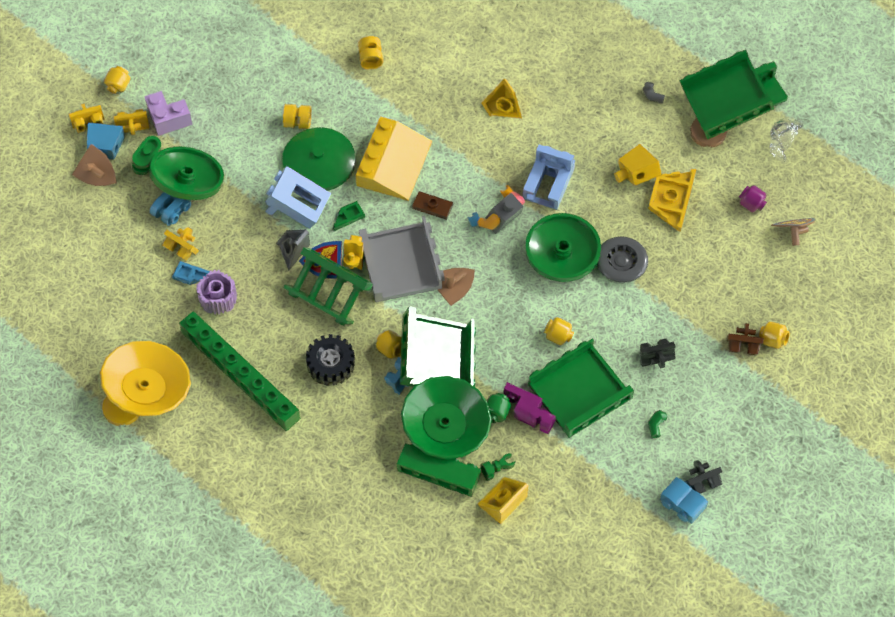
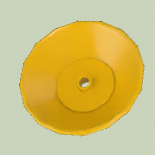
M132 341L117 347L105 358L100 370L101 387L109 401L123 411L139 416H159L174 410L186 398L191 385L189 368L182 357L168 346L152 341Z

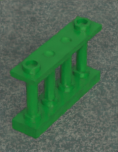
M303 247L300 254L306 257V262L294 285L284 284L283 288L288 290V295L297 299L300 297L336 318L335 322L340 325L353 324L354 321L347 316L359 293L363 292V290L370 291L373 283L315 250ZM317 263L321 266V272L308 295L301 291L300 288L312 265ZM333 272L337 275V281L324 304L317 300L316 297L328 273L331 274ZM348 281L353 284V290L340 313L334 310L332 306L343 284Z

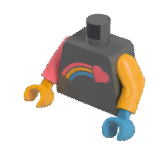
M506 185V190H500L504 199L495 205L485 218H479L477 212L472 213L473 216L467 218L472 227L478 225L497 234L521 214L525 203L524 198L513 192L509 185Z

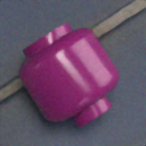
M747 185L739 196L740 204L752 213L757 209L761 211L767 204L765 201L767 194L756 185L750 187Z

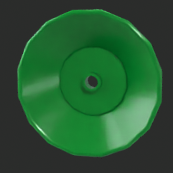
M448 375L430 377L416 384L405 397L401 410L403 430L411 443L425 454L445 460L463 458L476 451L488 437L492 421L488 402L480 390L464 379ZM442 421H447L448 424L444 425Z

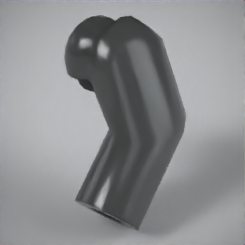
M645 82L643 92L646 98L663 104L665 95L655 93L652 82Z

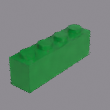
M405 443L397 462L398 472L470 497L473 496L480 479L481 469L476 465L459 462L456 458L445 460L429 456L413 444Z

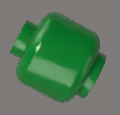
M501 393L490 395L486 401L488 402V409L491 414V423L505 421L511 409L509 398Z

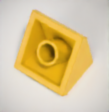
M503 477L478 503V506L501 524L527 498L528 485L518 480Z

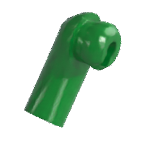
M662 410L654 412L648 421L651 438L661 437L659 425L661 422L666 421L668 417L667 413Z

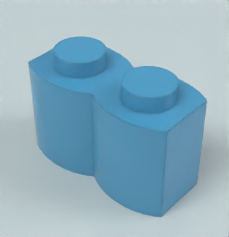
M678 477L668 485L660 497L661 503L666 509H673L677 512L680 520L683 522L688 521L691 524L707 508L708 501L701 494L693 490Z

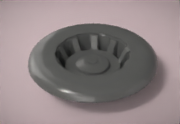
M624 236L613 237L602 243L597 267L605 277L612 281L631 282L640 278L645 273L649 262L648 254L645 248L632 238Z

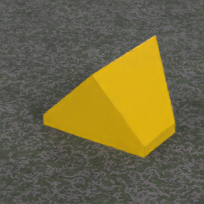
M503 79L481 104L489 116L522 119L515 91L507 79Z

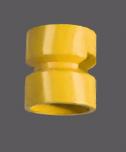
M366 36L360 39L358 50L362 68L368 70L381 67L383 65V55L380 39L375 36Z
M285 104L283 127L294 128L298 126L299 129H310L311 106L300 105V107H297L296 104Z

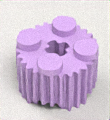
M220 270L210 271V273L206 274V277L203 276V279H200V282H198L197 294L204 311L211 314L212 312L220 314V312H228L234 308L237 292L235 282L230 276L228 277V274L224 275Z

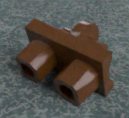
M745 323L744 328H736V333L743 335L730 333L727 335L726 341L729 342V352L739 353L740 345L748 344L747 354L755 356L758 355L764 338L748 336L756 334V330L749 329V323Z

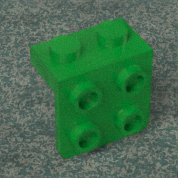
M772 61L755 68L767 94L770 95L773 101V105L776 106L787 101L788 95L775 78L776 63Z

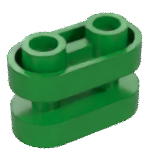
M146 137L133 153L132 170L134 173L145 175L149 172L153 156L161 151L162 143L158 137Z

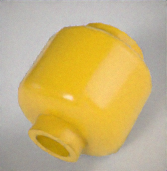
M120 66L110 68L104 79L107 90L114 94L117 91L124 92L131 79L128 75L129 72Z
M555 317L553 320L550 319L544 329L546 338L558 345H563L566 341L570 342L574 334L571 331V323L559 317Z
M768 322L765 326L761 327L759 337L764 338L763 345L780 349L783 345L786 346L790 335L785 325L776 322Z
M392 330L381 333L377 338V350L390 359L401 356L402 337Z

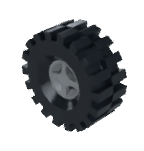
M329 334V338H325L324 335L320 336V341L317 338L313 340L314 345L310 344L308 346L309 351H306L307 370L313 380L316 378L320 384L324 381V385L329 386V382H332L334 386L337 385V381H340V383L345 382V377L349 379L351 377L350 372H354L355 354L351 343L348 344V340L345 338L341 340L339 335L333 338V334Z

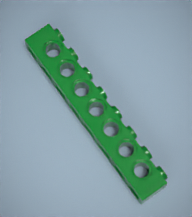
M194 311L179 322L181 333L286 432L301 419L299 409Z

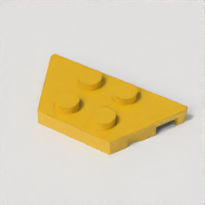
M690 169V172L685 173L677 171L671 174H662L656 177L648 209L680 232L697 169Z

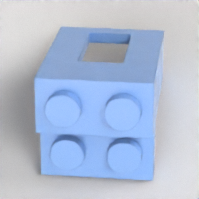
M538 145L535 163L523 189V198L558 210L574 171V155L552 149L549 146ZM544 174L556 178L548 200L535 197Z
M286 166L282 171L279 170L274 177L276 181L274 186L271 185L266 192L268 197L265 202L268 207L265 212L273 215L279 210L305 227L311 228L316 224L331 193ZM294 192L317 206L316 211L290 196L291 193Z

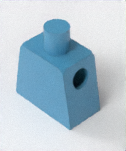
M88 123L87 149L92 144L101 150L108 159H115L125 138L123 126Z

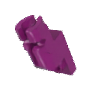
M507 382L503 395L509 398V402H517L514 409V417L532 428L540 424L539 431L549 434L556 421V416L544 408L541 409L542 398Z

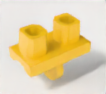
M84 103L81 104L82 110L69 113L72 127L78 133L85 132L88 123L103 124L105 120L101 105L86 108Z
M138 109L130 114L119 112L117 116H114L115 126H123L124 133L131 132V135H135V131L150 129L147 112L143 109Z
M190 227L184 230L179 228L177 233L180 234V237L166 229L164 235L167 237L162 246L173 252L177 244H180L181 247L176 255L186 261L192 253L195 255L198 253L199 250L187 242L188 240L191 242L195 240V237L192 236L193 230Z
M351 235L350 240H344L343 267H349L350 269L357 267L362 270L363 242L361 236Z

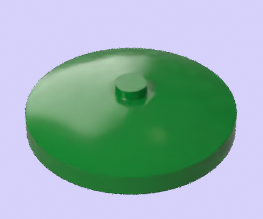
M324 127L310 128L299 132L286 144L282 155L283 169L286 166L326 191L333 190L344 184L352 175L356 163L355 151L349 139L336 130Z
M176 146L165 148L153 156L149 168L150 178L160 190L170 196L184 200H202L212 197L219 192L224 180V171L220 163L208 153L191 147Z
M555 213L541 218L531 227L526 237L525 252L529 264L541 276L553 281L571 282L585 277L596 267L601 253V240L592 224L582 217L569 213Z

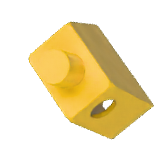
M638 144L619 158L620 170L614 173L618 183L628 179L633 185L641 184L662 175L659 161L641 144Z

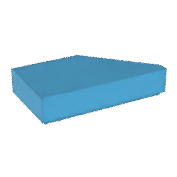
M180 261L172 278L191 285L199 282L200 279H203V276L206 277V274L210 273V271Z

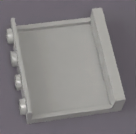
M422 216V223L370 234H367L366 228L359 230L370 282L373 283L372 290L375 302L442 289V281H445L443 270H439L438 265H441L439 254L434 252L436 243L435 239L430 237V233H432L431 224L426 222L425 216Z

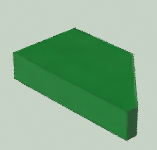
M358 201L340 208L336 222L333 225L334 231L365 218V213Z

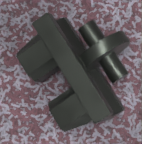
M665 338L660 339L656 346H651L648 342L641 344L640 362L642 367L658 364L660 368H665V362L676 359V345L674 341L669 342Z
M699 460L693 462L694 468L689 469L691 475L697 473L698 476L684 481L693 490L701 494L705 492L702 484L703 480L707 479L711 489L722 485L720 473L723 471L721 467L705 472V469L710 468L708 462L702 464Z

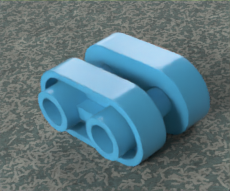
M163 192L152 204L150 214L156 218L162 215L161 221L170 226L178 221L183 211L189 210L191 200L179 199Z

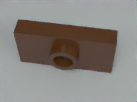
M419 191L412 209L447 220L454 202Z

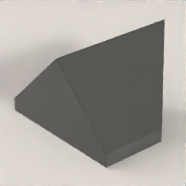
M307 229L286 230L276 243L281 250L288 271L302 256L300 253L303 247L308 248L310 246Z

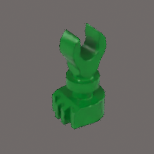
M507 453L500 460L492 461V464L489 461L480 464V469L486 481L493 479L494 472L497 473L501 469H511L514 467L516 461L511 463L505 461L511 458L512 454Z

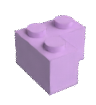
M162 91L144 96L148 112L158 136L193 125L185 99L167 105Z

